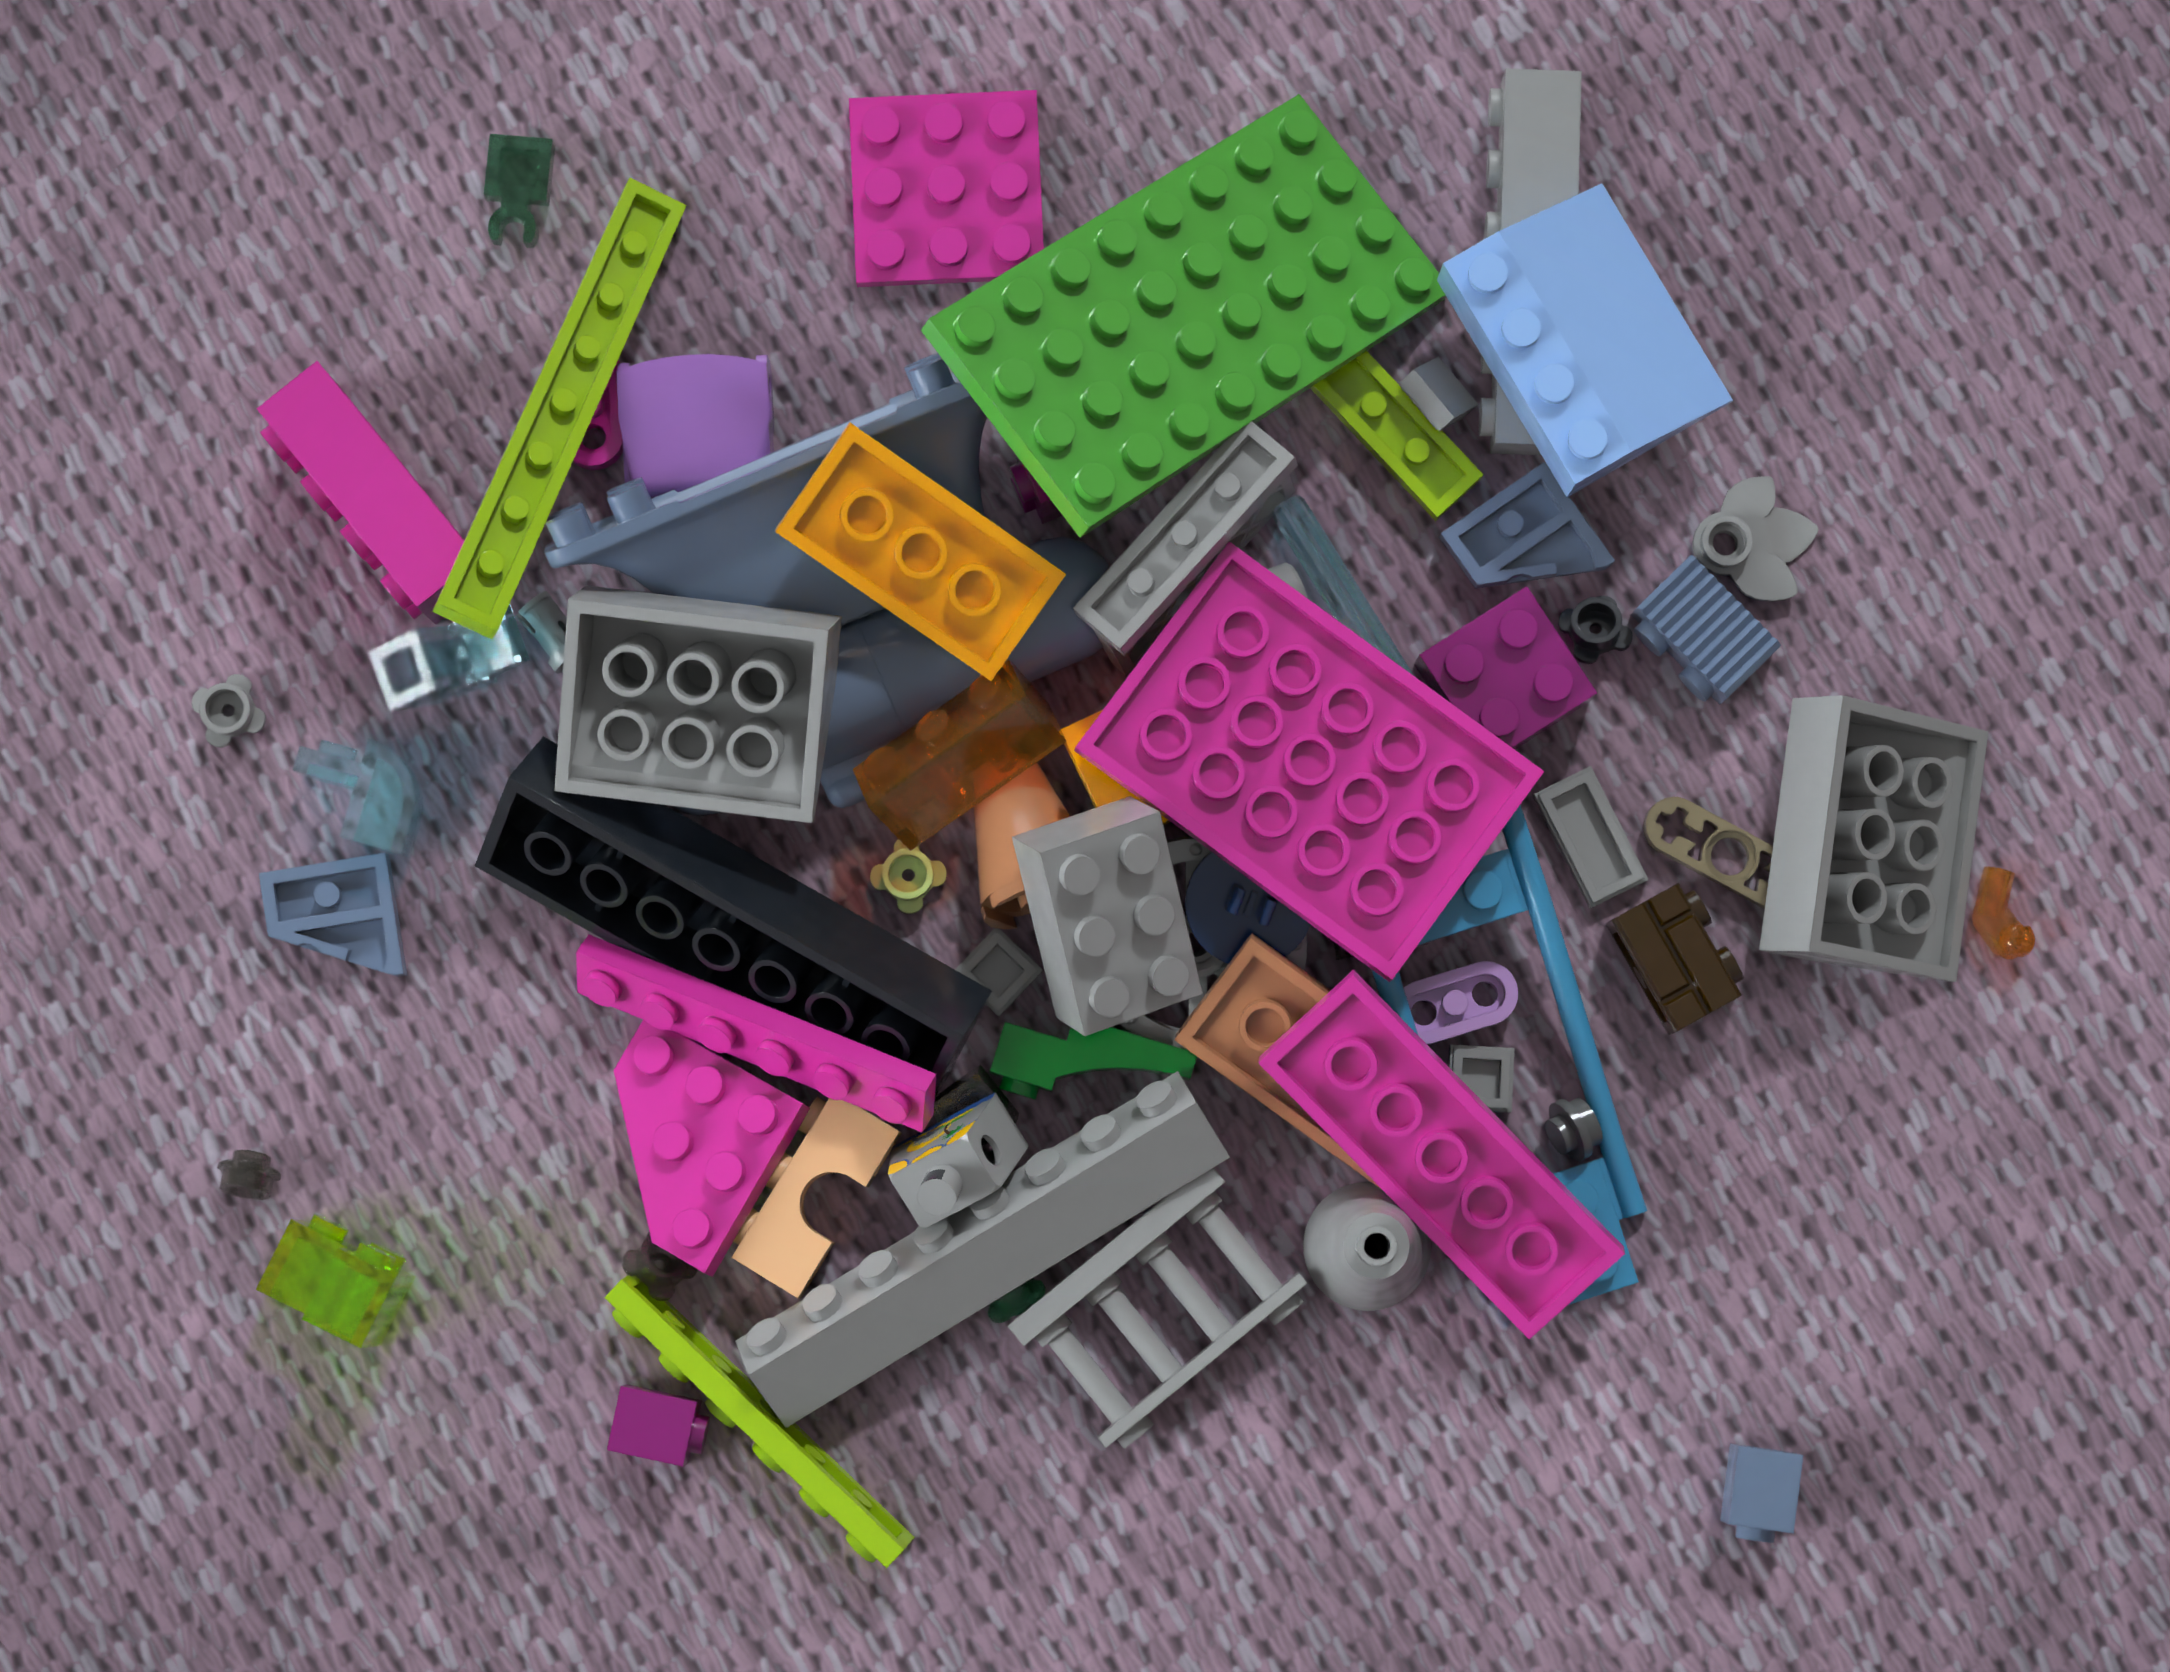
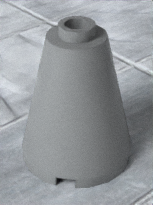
M1360 1182L1335 1190L1318 1204L1310 1216L1305 1229L1303 1253L1307 1270L1312 1280L1328 1298L1350 1309L1375 1311L1398 1304L1412 1294L1419 1286L1429 1266L1431 1239L1382 1189L1372 1182ZM1373 1233L1382 1234L1386 1242L1385 1254L1380 1259L1369 1257L1364 1250L1366 1238Z

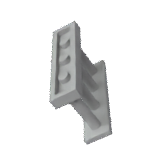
M1214 1168L1166 1196L1008 1325V1328L1023 1346L1033 1338L1037 1340L1042 1348L1048 1344L1112 1423L1097 1436L1105 1448L1115 1440L1119 1442L1123 1449L1128 1447L1154 1425L1147 1416L1154 1408L1264 1318L1267 1317L1275 1326L1304 1302L1297 1293L1307 1284L1301 1274L1296 1273L1284 1284H1281L1218 1206L1222 1199L1215 1190L1225 1181ZM1184 1215L1192 1225L1197 1221L1262 1300V1302L1233 1325L1168 1247L1173 1241L1165 1231ZM1134 1256L1142 1266L1147 1262L1151 1265L1212 1341L1183 1366L1118 1287L1122 1281L1115 1272ZM1084 1297L1092 1307L1097 1303L1101 1306L1162 1382L1133 1407H1131L1068 1328L1072 1322L1065 1312Z

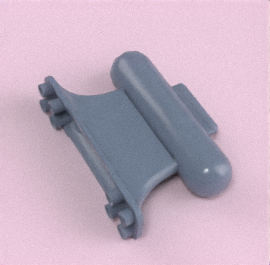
M938 353L904 367L912 390L890 398L889 404L776 450L755 461L682 491L671 490L654 498L650 497L642 477L633 479L606 492L608 495L607 501L613 515L591 523L583 502L561 509L547 518L548 522L546 525L553 541L545 546L544 553L552 568L596 564L613 568L632 577L655 594L842 616L837 678L820 780L830 803L839 808L850 807L998 744L1004 738L1005 725L995 703V697L1085 660L1103 648L1094 630L1082 621L1073 610V607L1110 568L1105 558L1085 542L1066 537L1040 540L1028 546L1064 571L1066 575L993 680L990 681L775 532L780 521L849 422L985 516L979 481V453L987 416L954 373L950 372L948 365ZM670 806L677 812L697 817L722 813Z

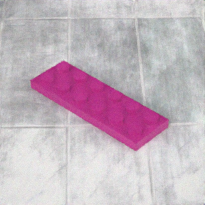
M1352 970L1259 1056V1065L1528 1339H1531L1625 1254L1624 1246L1355 970Z

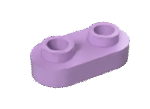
M1490 961L1473 963L1412 982L1404 987L1410 1010L1419 1001L1430 1003L1435 1010V1018L1431 1024L1419 1025L1414 1021L1418 1036L1427 1045L1498 1024L1513 1012L1518 1000V987L1513 975L1504 966ZM1488 983L1495 989L1496 998L1491 1006L1483 1007L1474 1001L1472 991L1476 984Z

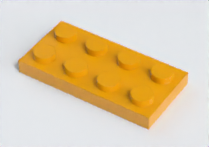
M851 422L846 426L775 529L777 534L990 681L993 680L1066 575L1060 568Z

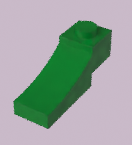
M1005 1022L990 1073L1002 1077L999 1089L1036 1100L1039 1089L1052 1092L1056 1080L1097 1071H1143L1168 1076L1178 1071L1182 1079L1189 1081L1197 1056L1188 1050L1113 1027L1087 1036H1083L1073 1028H1070L1066 1041Z

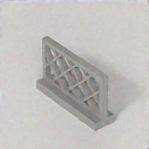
M1252 421L1220 446L1073 607L1076 615L1094 630L1111 663L1125 676L1135 668L1227 543L1230 541L1242 550L1295 492L1290 473L1298 466L1295 456Z

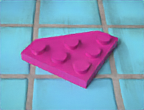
M643 1020L614 1068V1075L651 1241L701 1272L713 1277L810 1108L685 1036L668 1029L661 1030L655 1028Z

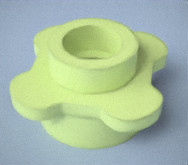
M911 837L897 840L894 844V852L888 856L884 864L875 865L870 873L873 887L890 893L897 900L898 908L907 914L920 911L926 894L933 887L943 885L947 877L944 864L940 861H931L920 851L917 840ZM910 869L914 872L915 877L912 881H905L902 874L905 870Z

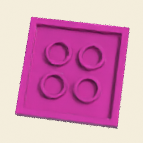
M1037 90L849 98L857 287L990 282L1044 249Z

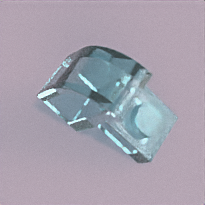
M510 604L493 639L452 622L446 626L415 628L368 652L389 712L421 708L448 701L498 682L497 676L530 661Z
M369 738L361 763L355 761L358 753L357 750L337 743L321 740L318 751L299 746L293 766L294 772L309 779L353 790L339 837L350 843L410 859L423 816V794L418 778L409 764L385 745Z

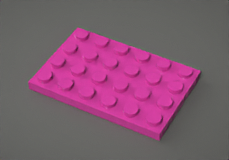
M1230 541L1074 750L1147 805L1160 811L1162 816L1388 982L1393 980L1544 773L1541 768Z

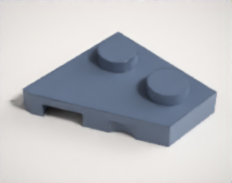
M1545 462L1453 524L1439 536V539L1475 589L1601 571L1607 569L1615 562V559L1572 499L1566 497Z
M379 853L259 873L269 937L393 976H407L389 854Z

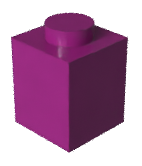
M628 1384L620 1386L607 1450L685 1466L689 1463L691 1453L702 1455L708 1434L710 1417L699 1414L702 1400Z

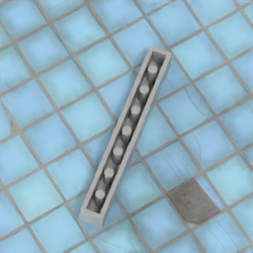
M1177 1071L1162 1081H1156L1147 1085L1136 1097L1110 1113L1091 1119L1082 1130L1056 1146L1037 1152L1026 1164L1011 1172L1003 1185L994 1193L927 1228L918 1226L913 1233L885 1250L871 1253L860 1265L831 1283L812 1289L803 1300L773 1318H767L755 1324L747 1334L735 1340L747 1374L787 1428L1229 1159L1230 1156Z

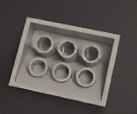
M584 586L568 599L554 791L812 823L815 818L836 685L842 616L597 586Z
M1843 695L1793 698L1759 950L1814 962L1956 982L1988 731Z

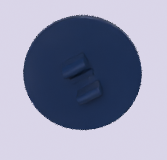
M1209 852L1198 863L1189 879L1185 895V910L1190 929L1199 944L1208 953L1227 964L1230 963L1251 933L1286 957L1298 947L1311 924L1213 852Z

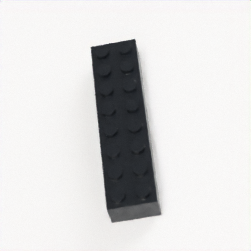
M544 736L508 777L475 867L609 943L936 1074V1097L951 1073L992 990L666 805L554 791L558 744Z

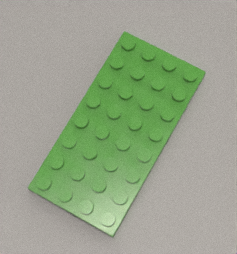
M1298 94L930 317L921 329V332L1081 538L1219 448L1226 440L1251 421L1256 424L1443 301L1446 295L1437 282L1439 272L1302 96Z

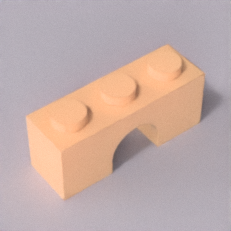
M818 1096L815 1098L798 1129L806 1134L804 1140L793 1157L784 1153L766 1184L768 1188L772 1189L771 1194L760 1212L752 1208L733 1241L739 1246L731 1258L796 1298H802L835 1242L813 1229L806 1219L804 1198L808 1188L818 1178L831 1173L845 1174L869 1188L890 1154L892 1147L902 1134L864 1109L843 1100L829 1098L826 1102Z

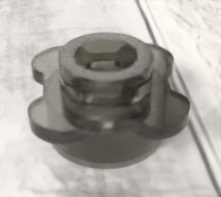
M648 1232L646 1239L638 1250L627 1251L622 1259L624 1272L630 1276H637L648 1287L649 1295L658 1301L671 1299L675 1293V1286L683 1279H692L698 1271L695 1267L652 1243L650 1232ZM655 1261H663L666 1264V1268L659 1269L656 1267Z

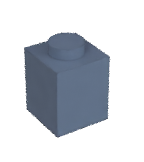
M1730 1443L1720 1521L1737 1525L1735 1537L1774 1543L1776 1531L1794 1534L1803 1455L1794 1452Z

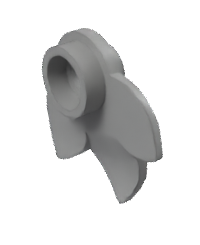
M1761 476L1744 479L1727 491L1720 512L1708 516L1697 527L1693 536L1692 547L1695 557L1700 564L1706 567L1708 572L1720 576L1729 575L1740 592L1745 596L1760 601H1783L1794 597L1798 593L1795 578L1786 563L1793 561L1808 548L1818 534L1819 529L1815 523L1797 512L1774 507L1776 495L1773 478ZM1720 533L1730 535L1735 541L1734 552L1730 555L1717 553L1713 547L1715 535Z

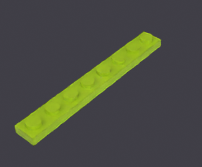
M629 177L432 612L490 639H493L497 633L687 205Z

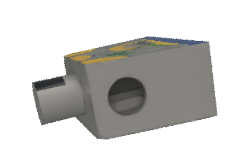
M994 1092L924 1129L923 1132H919L894 1145L890 1154L888 1176L921 1228H927L998 1190L1029 1145L998 1095ZM982 1138L990 1144L993 1149L992 1151L985 1152L982 1150Z

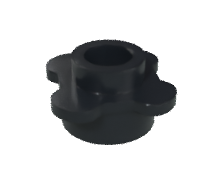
M1602 595L1587 598L1577 604L1574 609L1564 610L1559 616V629L1570 636L1575 646L1573 655L1577 661L1583 664H1593L1598 660L1599 655L1613 649L1624 651L1632 643L1633 633L1629 627L1622 625L1621 612L1617 607L1616 601L1611 597ZM1596 625L1602 631L1598 634H1593L1589 630L1590 627Z

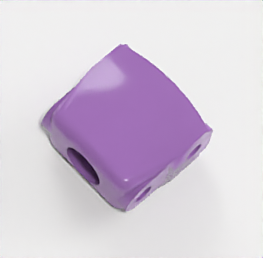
M696 354L659 358L632 366L630 363H618L616 371L618 416L623 439L624 479L626 483L642 477L651 498L671 490L682 491L774 452L772 371L768 355H756V360L730 355Z

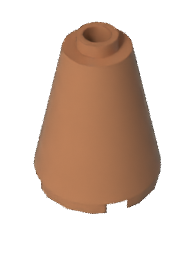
M1003 744L983 752L980 756L981 762L972 769L973 803L981 913L984 922L991 928L1015 929L1017 926L1014 917L1031 913L1012 836L1068 818L1070 815L1033 754L1028 750H1018L1014 744Z

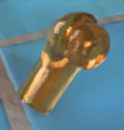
M1984 866L1972 914L1973 925L1994 954L2008 960L2017 957L2023 958L2033 950L2035 934L2030 926H2023L2008 908L2015 873L2001 868Z

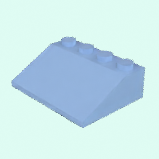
M1602 183L1496 232L1444 262L1441 267L1437 282L1566 497L1578 492L1733 401Z

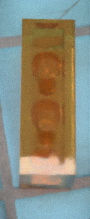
M1008 658L992 681L983 675L979 676L969 687L938 709L924 715L917 724L893 741L873 751L866 760L853 768V772L868 808L911 851L1067 740L1049 703Z

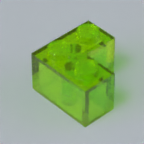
M313 1214L309 1223L303 1220L291 1219L256 1290L304 1313L302 1320L359 1348L381 1346L416 1277L402 1270L406 1258L374 1242H371L370 1245L360 1242L359 1246L356 1247L344 1241L349 1231L348 1229L320 1215Z

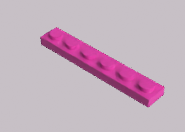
M588 934L576 951L577 993L588 997L598 1005L614 1007L645 1020L655 1028L661 1030L668 1029L693 1039L714 1052L730 1054L759 1066L771 1075L784 1076L816 1089L830 1099L843 1100L873 1112L883 1120L893 1124H902L923 1132L934 1114L936 1074L592 935Z

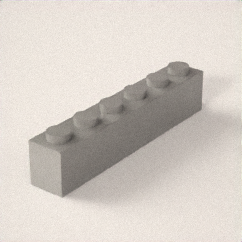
M1506 68L1500 88H1490L1488 126L1499 127V150H1488L1486 188H1497V212H1486L1484 239L1578 195L1582 71ZM1481 355V374H1492L1491 398H1481L1479 436H1490V454L1541 455Z

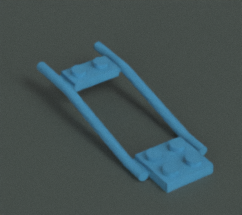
M1520 804L1502 829L1508 849L1482 856L1417 946L1529 911L1586 1103L1596 1115L1603 1136L1602 1143L1599 1144L1603 1158L1553 1174L1624 1246L1625 1254L1570 1303L1573 1304L1639 1282L1619 1220L1647 1211L1626 1147L1555 908ZM1372 970L1379 996L1418 1035L1399 971L1393 980L1388 982Z

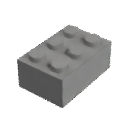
M1129 796L1012 836L1056 1018L1083 1036H1087L1203 994L1160 811Z

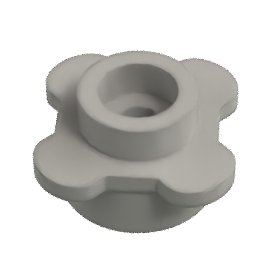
M233 674L228 677L226 683L213 685L209 689H199L192 698V708L200 714L203 723L207 726L206 740L215 747L223 748L228 746L233 737L244 732L258 733L265 725L266 715L264 711L256 708L250 695L252 683L243 675ZM227 705H232L235 710L234 714L230 717H226L223 713V709Z

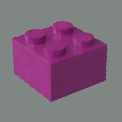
M1527 586L1419 654L1414 663L1428 687L1513 749L1519 748L1586 705L1597 694Z

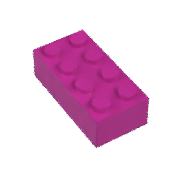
M316 361L256 408L269 424L260 434L283 462H286L296 474L303 468L306 469L309 474L300 481L302 486L334 522H337L344 516L348 524L340 530L341 534L374 571L382 565L387 569L389 573L381 578L380 582L402 609L406 610L413 619L424 613L436 625L445 617L432 611L463 545L464 539L323 366Z

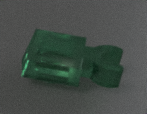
M490 134L484 197L487 201L501 202V207L492 214L488 223L489 237L494 245L501 246L504 228L512 222H518L524 225L523 243L526 248H534L539 238V229L531 214V205H550L556 146L553 139Z

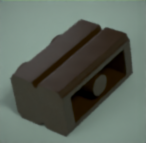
M1679 883L1606 923L1608 930L1668 1035L1685 1028L1742 996L1736 983L1744 979L1742 971L1730 950L1726 946L1716 950L1704 927L1712 923V920L1699 895L1694 890L1685 894Z

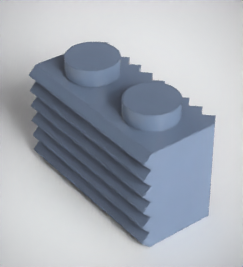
M1690 555L1631 614L1639 623L1633 629L1639 640L1657 656H1661L1667 651L1684 668L1678 674L1682 683L1697 698L1704 702L1712 697L1719 705L1722 704L1781 646L1780 642L1762 626L1760 621L1755 619L1751 612L1746 610L1742 603L1737 601L1733 594L1728 592L1724 585L1719 583L1715 576L1710 574L1706 567L1700 564L1693 555Z

